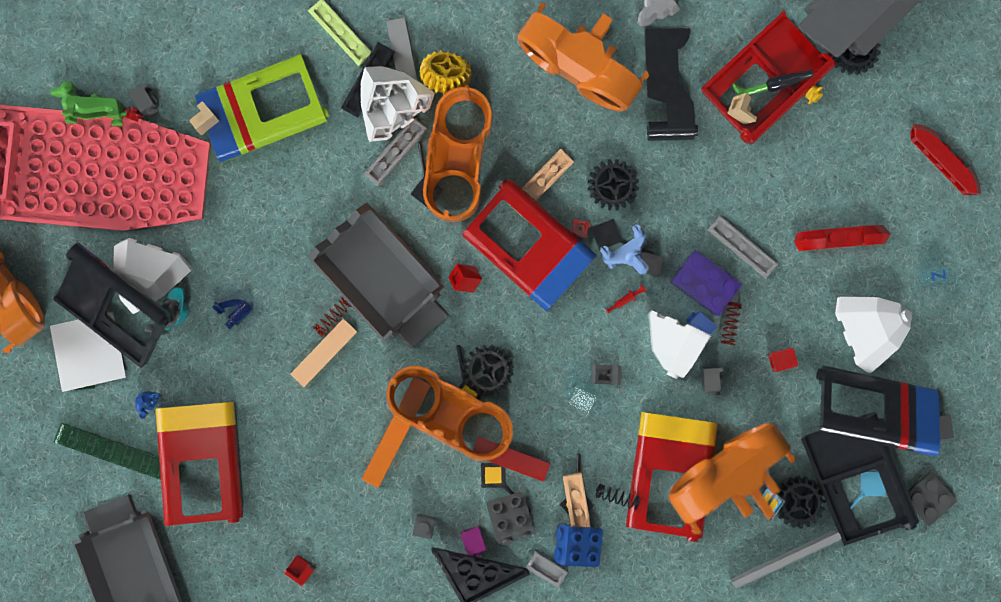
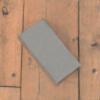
M536 550L525 567L557 588L560 587L568 574V570Z

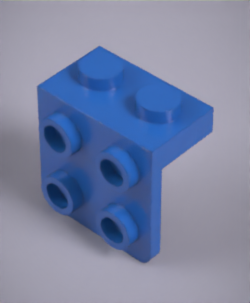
M559 523L556 530L555 562L564 566L598 567L600 564L603 530L595 527H576Z

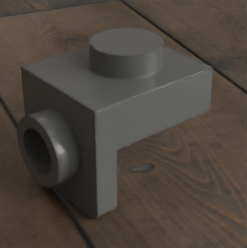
M592 364L591 384H621V366Z

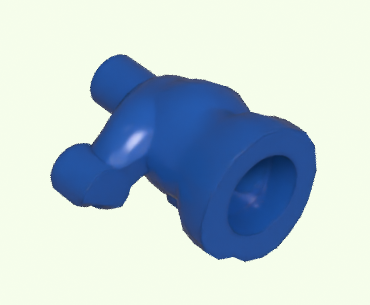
M147 391L137 395L135 406L141 419H145L148 415V412L145 410L149 411L155 407L159 397H161L160 393Z

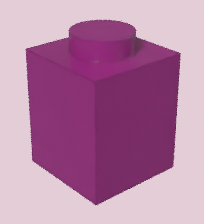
M480 526L461 531L460 534L467 555L477 557L484 554L483 551L487 547Z

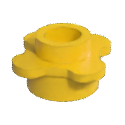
M814 85L808 90L805 97L809 100V105L813 101L816 103L823 96L822 86L818 88Z

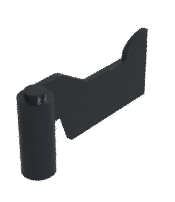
M690 28L645 29L646 71L649 74L647 78V98L667 104V121L647 122L648 141L694 140L695 136H698V125H695L694 103L679 81L678 49L683 48L687 44Z

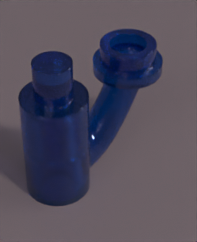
M231 299L220 303L215 301L212 306L220 315L226 312L224 308L237 307L228 316L229 320L225 323L229 329L235 324L238 326L254 309L248 302L240 299Z

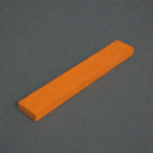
M414 377L398 407L399 411L406 416L415 417L431 385ZM393 417L361 480L377 488L380 487L410 425Z

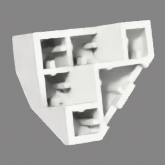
M383 66L365 67L361 80V107L368 140L370 142L388 140L393 136L392 132L399 127L403 129L414 120L413 117L422 111L424 113L430 109L435 93L404 72Z
M128 238L114 246L113 269L154 301L168 293L193 269L181 254L164 252L162 248L150 244L145 246L137 243L135 239ZM119 295L120 300L132 314L140 311Z
M878 297L837 298L835 314L838 321H842L846 331L843 334L848 346L852 345L855 357L853 358L855 363L867 373H872L900 348L911 328L912 312L900 303Z
M650 311L648 317L651 347L654 355L663 369L668 371V376L674 379H678V377L684 378L692 368L710 335L686 324V326H683L675 319L665 317L655 311Z

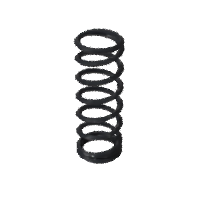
M601 483L598 485L595 494L596 498H600L602 495V499L606 500L608 497L609 502H612L615 498L616 504H619L621 501V505L625 506L628 502L629 509L634 505V510H637L640 496L636 495L630 506L631 493H629L623 505L625 491L622 492L617 502L618 489H616L610 501L612 487H610L608 494L604 498L605 485L603 486Z

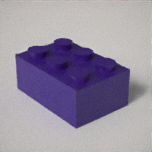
M696 250L689 255L670 281L671 284L715 316H719L742 286L740 282Z

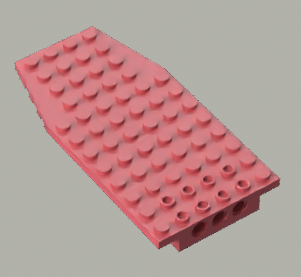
M0 105V220L131 231L202 220L204 218L211 150L209 142L167 129L140 118L137 122L122 116L123 126H112L111 121L114 119L108 117L88 120L78 117L76 124H69L65 122V116L62 115L63 110Z

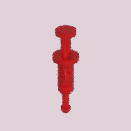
M641 284V288L633 293L629 290L627 295L617 300L615 305L609 309L607 308L606 312L610 313L616 307L621 308L632 300L636 301L635 296L643 291L646 293L643 285Z

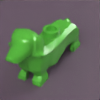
M71 81L63 82L60 87L50 89L51 95L62 98L61 103L64 109L62 115L65 116L66 123L76 124L78 117L84 120L108 117L114 119L111 121L112 126H123L122 116H126L127 112L124 111V105L118 100L103 98L98 94H93L91 97L77 96V88Z

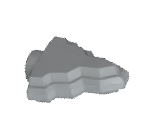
M644 0V8L639 14L637 24L640 27H645L652 24L656 19L663 20L668 15L673 16L680 8L674 0Z

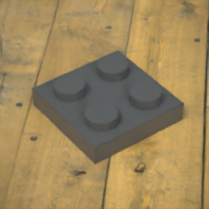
M931 471L908 490L916 514L927 526L934 523L957 502L955 497Z

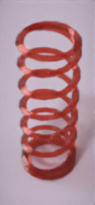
M343 297L339 299V302L344 307V309L334 304V307L339 311L340 315L332 309H329V311L335 317V319L325 314V317L330 321L331 325L323 319H320V321L326 327V329H324L318 324H315L313 326V329L322 337H324L325 333L322 330L329 332V329L325 324H327L330 327H334L331 320L338 322V319L334 314H336L339 317H343V314L340 312V310L347 312V308L343 304L350 308L352 307Z
M729 302L728 306L731 307L726 310L734 314L725 315L726 318L732 320L724 321L726 325L731 327H724L723 330L731 334H722L723 338L729 340H723L720 343L735 345L730 342L736 341L726 336H736L737 334L726 329H738V327L727 322H740L737 319L728 317L740 316V314L729 309H742V304Z

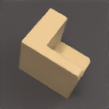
M745 93L733 97L728 111L729 115L743 125L756 122L757 119L756 116L750 113L751 107L749 103L751 96Z
M202 101L197 105L200 112L190 119V123L200 135H203L219 122Z

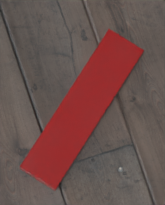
M478 437L473 451L481 454L489 453L495 450L499 444ZM507 448L497 458L489 460V462L543 482L550 466L548 462L511 448Z

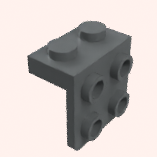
M522 492L487 502L489 516L498 544L508 545L513 540L519 538L528 539L532 534H535Z

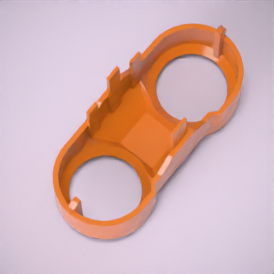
M539 4L538 11L531 14L517 35L518 43L523 51L547 73L551 75L559 74L574 84L578 92L588 100L613 111L622 112L628 110L642 89V82L644 79L647 80L649 74L648 71H645L639 80L627 68L610 59L617 50L612 45L604 52L602 39L611 26L609 25L613 19L603 13L590 33L586 31L587 28L580 25L578 30L572 34L553 19L541 14L546 4Z
M468 85L448 91L437 104L433 130L429 138L427 167L423 186L424 200L430 211L437 218L452 223L468 219L479 207L482 189L479 179L485 142L493 125V116L488 100L481 92L470 88ZM459 101L476 103L485 115V125L482 132L470 140L455 138L446 127L445 118L447 111L453 104ZM457 175L463 177L472 187L473 201L470 207L461 214L451 215L447 210L443 213L434 202L433 192L435 186L446 176Z
M0 250V334L11 342L2 351L10 353L12 348L22 346L44 329L45 317L39 302L31 290L23 282L16 280L4 264L5 256Z
M422 366L405 367L395 373L389 381L386 393L387 404L393 416L399 421L420 430L475 461L493 460L503 454L509 447L513 437V426L508 414L499 406L491 402L483 403L469 393L440 380L437 373ZM410 377L425 379L430 383L435 393L432 408L428 413L420 417L404 415L395 404L394 394L397 386L403 380ZM478 413H487L494 416L502 426L503 436L501 443L495 450L489 453H476L470 450L463 440L462 431L465 422L471 416Z
M768 422L725 442L724 450L712 459H705L697 463L673 485L668 499L684 523H690L694 534L702 533L694 521L710 513L730 497L744 518H747L754 512L744 497L752 495L768 520L775 515L759 491V488L765 482L771 493L775 495L780 490L766 470L785 455L790 463L795 461V456L789 452L791 449L790 444L775 423Z

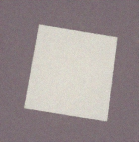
M107 313V315L115 321L114 313ZM80 320L50 326L62 392L126 378L121 352L112 345H109L107 341Z

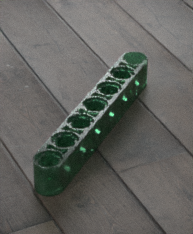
M60 423L53 442L161 480L158 455L146 451L143 453L141 449L129 445L123 446L124 444L109 438L106 440V437L92 432L89 434L86 430ZM181 463L179 465L180 480L185 469V465Z

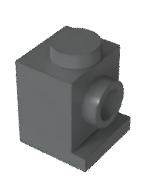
M146 83L129 92L139 111L145 116H150L158 112V106L156 105L158 100L151 91V87Z
M723 367L701 369L703 392H708V396L720 395L724 381L723 376L719 372L723 371Z

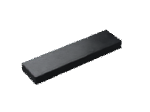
M377 42L341 109L357 118L362 112L361 80L365 67H387L395 53L394 50Z

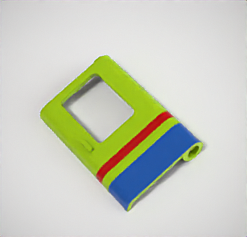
M302 54L195 95L197 104L203 101L219 120L207 132L220 163L323 124L330 117L326 106L322 107ZM300 73L311 101L310 104L267 122H262L251 95L252 90L292 74Z

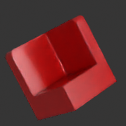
M456 264L448 276L455 291L473 293L482 281L477 268L471 265Z
M794 347L768 353L772 372H779L798 366Z
M296 555L283 573L300 586H303L316 567L299 555Z

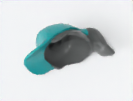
M173 288L163 301L162 307L170 313L169 318L171 320L161 335L167 334L172 327L182 324L188 317L190 309L188 304L184 302L185 291L183 288ZM149 324L144 331L153 332L154 324Z

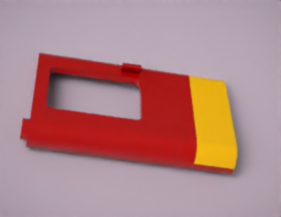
M234 402L155 409L164 526L228 520V523L240 522L239 518H243ZM216 458L219 465L221 512L185 516L182 511L179 463L182 461Z
M641 412L630 491V506L636 495L640 496V502L637 510H634V505L632 508H628L626 527L687 537L688 541L698 542V539L703 538L705 516L694 521L702 532L701 534H694L690 523H685L684 527L680 528L647 522V507L653 470L659 469L686 473L697 463L705 459H712L718 423Z

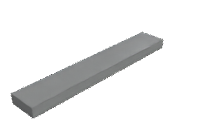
M833 530L731 578V583L735 588L742 587L842 538L839 532Z

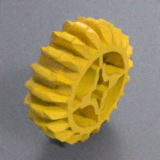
M441 50L439 53L433 51L432 55L428 54L422 61L420 66L421 81L424 82V86L429 87V90L434 89L436 93L442 92L444 95L454 88L465 87V85L470 84L472 76L471 65L467 63V60H463L462 56H456V52L451 54L449 51L443 53Z

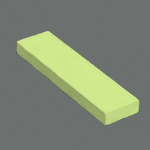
M319 0L308 10L359 67L368 60L372 53L370 49L324 0Z

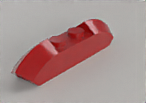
M913 124L910 140L962 195H981L980 183L970 165L964 166V161L951 152L949 145L940 141L942 136L938 132L924 125Z
M884 225L797 232L794 243L798 251L881 245L887 242L891 233Z

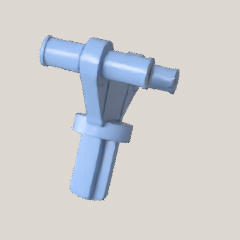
M636 224V228L632 227L634 239L613 253L609 251L607 246H603L600 249L603 254L602 259L610 269H613L616 263H627L629 266H633L639 274L647 273L649 268L642 260L641 254L642 248L645 247L644 244L647 246L646 234L641 230L640 225Z

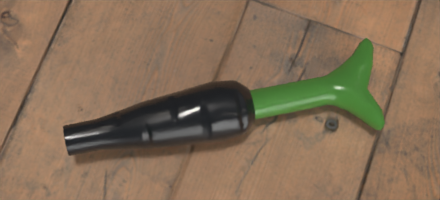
M811 69L804 72L774 76L769 78L764 84L747 89L741 88L735 83L732 86L737 93L736 96L745 93L750 96L767 90L777 92L814 76Z

